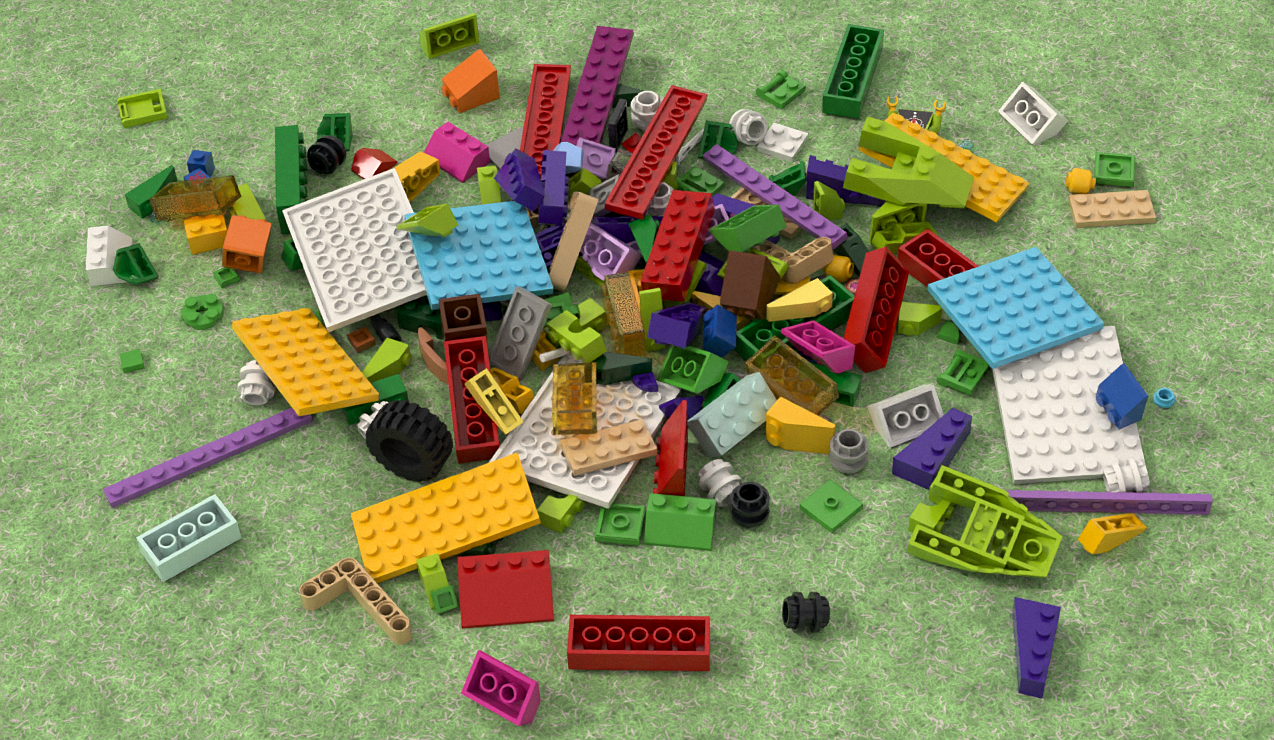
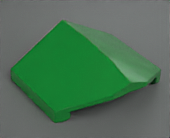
M324 114L317 129V140L326 135L334 136L343 142L346 151L350 150L353 136L351 114Z
M706 120L698 157L703 158V154L716 144L732 155L736 153L738 139L734 130L731 131L733 129L732 125Z
M800 161V164L794 165L775 176L770 175L769 180L792 196H796L807 181L804 161Z
M140 243L120 248L116 251L113 270L119 279L137 285L159 277Z

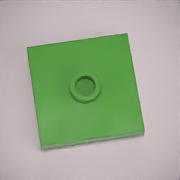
M1096 152L1094 166L1095 184L1134 187L1135 155Z
M832 480L826 482L800 503V510L830 533H834L863 509V504Z
M612 503L609 509L601 506L595 532V541L639 546L646 515V506Z

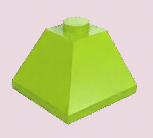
M448 203L426 207L396 227L398 230L428 236L441 235L446 237L453 233L452 229L457 227L458 223Z

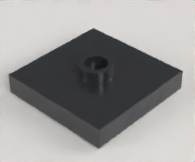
M619 99L608 122L609 147L615 148V153L618 151L628 130L627 101L625 99Z

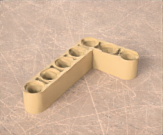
M574 192L568 204V209L571 211L548 271L554 290L564 293L598 203L597 198L581 192Z
M827 237L817 238L794 253H790L766 239L765 243L752 246V248L788 264L789 268L781 278L788 283H796L803 280L834 259L831 239Z
M349 557L340 560L303 583L299 588L303 607L310 611L319 609L348 590L394 643L399 645L406 644L412 638L408 617L354 558Z

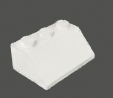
M1021 82L998 111L1033 145L1057 135L1069 121L1039 92L1024 82Z
M110 226L88 228L86 272L91 286L127 282L115 275L113 265L116 251L120 248L131 246L133 244L132 237Z
M921 385L867 406L873 426L889 448L917 438L944 415L934 385Z

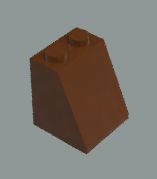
M729 251L720 305L736 316H742L749 320H764L766 306L771 303L781 276L767 256Z
M480 293L438 299L443 342L486 336L487 339V327Z

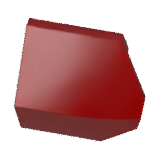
M361 148L354 155L351 170L362 179H367L389 170L397 164V161L380 149Z

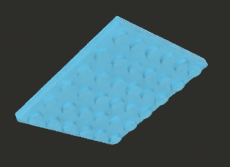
M515 201L450 208L458 226L453 228V233L446 237L408 232L431 310L439 309L438 299L479 293L482 303L510 300L516 286H521L537 296L553 294L554 288L527 210ZM416 213L405 214L404 220L410 218Z
M1037 247L928 284V292L992 369L1091 334L1104 327V322Z

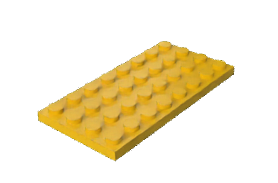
M892 113L885 120V122L941 153L972 175L974 180L965 206L996 223L1021 197L1030 184L1022 177L1007 172L1006 169L990 163L985 158L974 155L971 151L955 145L952 141L939 137L936 133L922 128L917 123L906 120L899 114ZM858 147V150L891 168L893 167L896 157Z
M309 308L232 321L233 331L298 416L378 401L379 393Z
M518 452L351 513L365 571L376 583L418 569L417 559L438 553L440 560L470 550L473 547L481 546L541 524Z

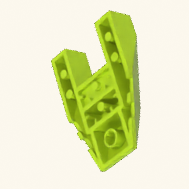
M867 116L858 146L894 156L896 159L892 169L851 158L843 188L899 205L919 203L918 206L940 204L939 207L965 208L974 180L972 175L941 153L893 125Z
M941 465L931 494L973 511L960 541L916 524L906 553L929 562L972 572L1046 578L1063 536L1042 519H1038L1030 513L1027 507L1022 503L1019 504L1009 496L1006 490Z

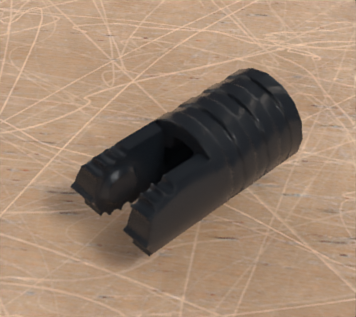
M378 314L371 316L370 323L382 343L386 338L401 342L400 334L388 320L381 318Z

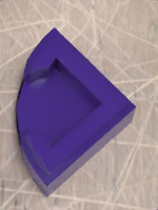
M653 372L632 376V382L637 388L646 392H658V384Z

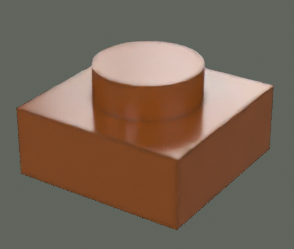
M366 327L347 334L348 341L357 353L376 345L374 337Z

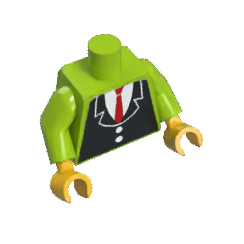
M896 96V103L894 104L889 102V97L887 98L888 117L892 113L899 114L906 120L917 123L930 132L939 133L942 122L941 113L946 110L945 102L942 108H937L938 100L934 102L936 111L934 115V112L898 108L895 111L898 105V97Z

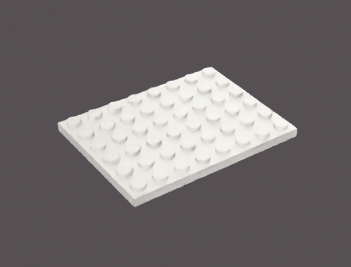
M395 168L282 210L328 333L427 295L408 231L398 230L396 227L405 221V214L414 212Z
M1104 326L1099 331L992 369L1013 484L1103 478L1104 468L1110 467L1111 462L1116 461L1119 467L1126 465L1127 458L1132 457L1135 461L1141 460L1145 464L1137 424L1134 423L1118 430L1116 425L1109 421L1104 408L1100 407L1096 401L1099 384L1123 364L1115 326Z
M571 353L562 357L522 414L521 419L523 423L510 431L489 463L518 452L528 482L567 495L571 494L577 496L578 499L609 509L639 460L573 476L560 447V440L643 419L653 439L667 418L658 405L679 398L681 396V388L657 380L658 392L643 391L637 388L632 380L608 385L585 382V363L580 359L576 360Z

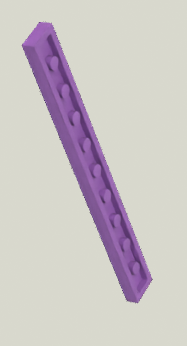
M718 144L703 154L705 162L766 204L779 205L783 216L815 238H830L832 249H835L848 238L844 230Z
M293 408L287 409L103 488L104 494L111 507L114 508L311 423V415L298 416Z
M1006 490L1009 496L1019 504L1022 503L1028 508V511L1209 515L1213 502L1212 494Z

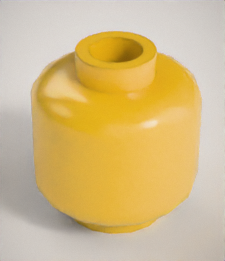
M1074 168L1071 172L1067 173L1065 187H1068L1069 192L1073 194H1088L1090 189L1094 190L1096 178H1092L1090 170Z
M833 255V261L822 267V271L826 277L831 275L838 282L845 283L853 276L854 264L851 263L849 257Z

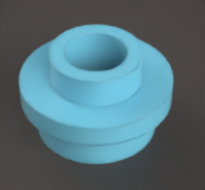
M1160 388L1154 393L1153 402L1161 408L1172 407L1175 403L1174 393L1168 388Z

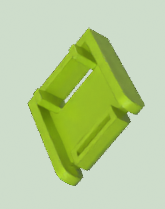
M161 89L117 99L124 128L168 119ZM160 102L159 105L153 106V103Z

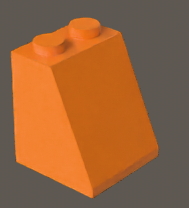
M481 49L474 52L442 78V94L444 97H448L451 107L456 108L459 113L500 98L497 70Z
M232 215L223 245L222 266L262 274L272 223L263 219L254 220L243 215Z

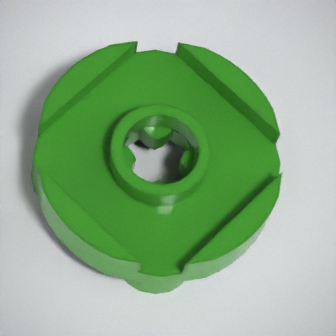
M214 294L189 297L185 300V305L182 308L184 323L196 330L209 329L215 326V322L219 319L221 320L224 315L222 303Z

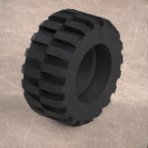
M399 400L392 401L383 405L367 428L365 435L366 445L369 447L371 455L376 457V461L384 465L386 470L394 472V475L405 477L406 480L410 481L412 479L416 482L427 481L438 475L452 452L453 439L450 431L447 430L446 424L441 422L436 414L433 415L429 412V409L422 408L417 403L411 404L405 400L400 402Z

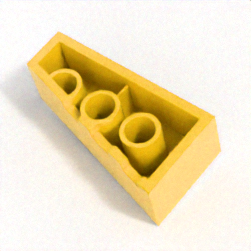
M421 151L394 167L409 203L441 173L439 159Z

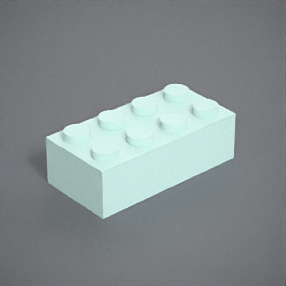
M760 372L749 374L690 418L688 426L708 458L722 456L766 421V413L777 399Z
M214 494L136 537L143 557L161 581L165 582L241 539V534L235 518Z

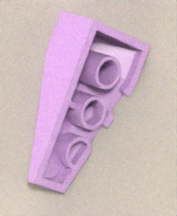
M590 222L580 249L582 257L591 266L592 272L609 285H613L627 276L628 271L634 270L642 256L641 253Z

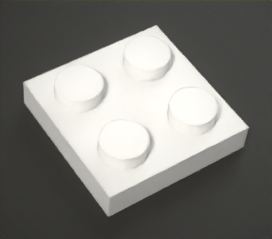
M773 123L764 139L758 144L757 151L793 162L808 140V133Z

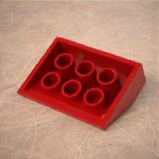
M682 400L662 427L661 437H657V450H660V454L656 455L655 466L659 467V471L654 472V484H658V487L653 488V494L685 496L688 453L687 400Z
M549 550L458 557L462 629L554 621Z

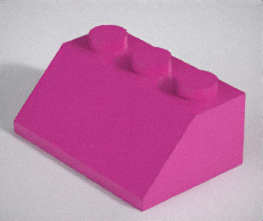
M449 121L434 131L424 151L425 154L439 159L440 169L462 183L475 175L477 168L486 167L490 164L488 146Z
M813 320L781 329V333L795 348L802 351L804 355L816 360L817 363L829 368L831 372L842 373L852 369L855 345Z
M477 651L461 694L518 726L532 723L541 702L539 683L485 652Z

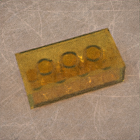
M234 175L168 183L149 200L157 221L166 220L169 222L177 218L187 220L195 216L203 218L213 214L214 216L223 215L242 196Z
M622 272L604 275V284L601 285V290L605 298L602 299L603 309L608 311L606 313L607 325L612 326L610 328L611 340L616 341L614 343L615 353L646 358L645 331L629 273Z
M775 335L745 362L747 375L760 372L777 400L782 397L817 416L839 397L836 382Z
M596 362L553 364V435H589L597 433Z

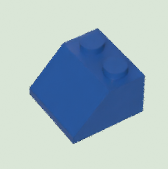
M716 305L713 309L708 310L703 317V350L722 358L736 347L737 316Z
M1121 364L1099 384L1096 401L1100 407L1104 408L1109 421L1114 423L1118 430L1142 420L1148 395L1126 364Z

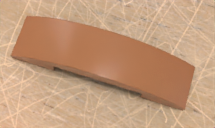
M422 327L418 328L419 350L425 365L431 373L448 385L446 363L435 353L433 338Z

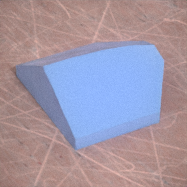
M561 142L555 147L553 151L567 152L565 175L582 170V148L569 142Z

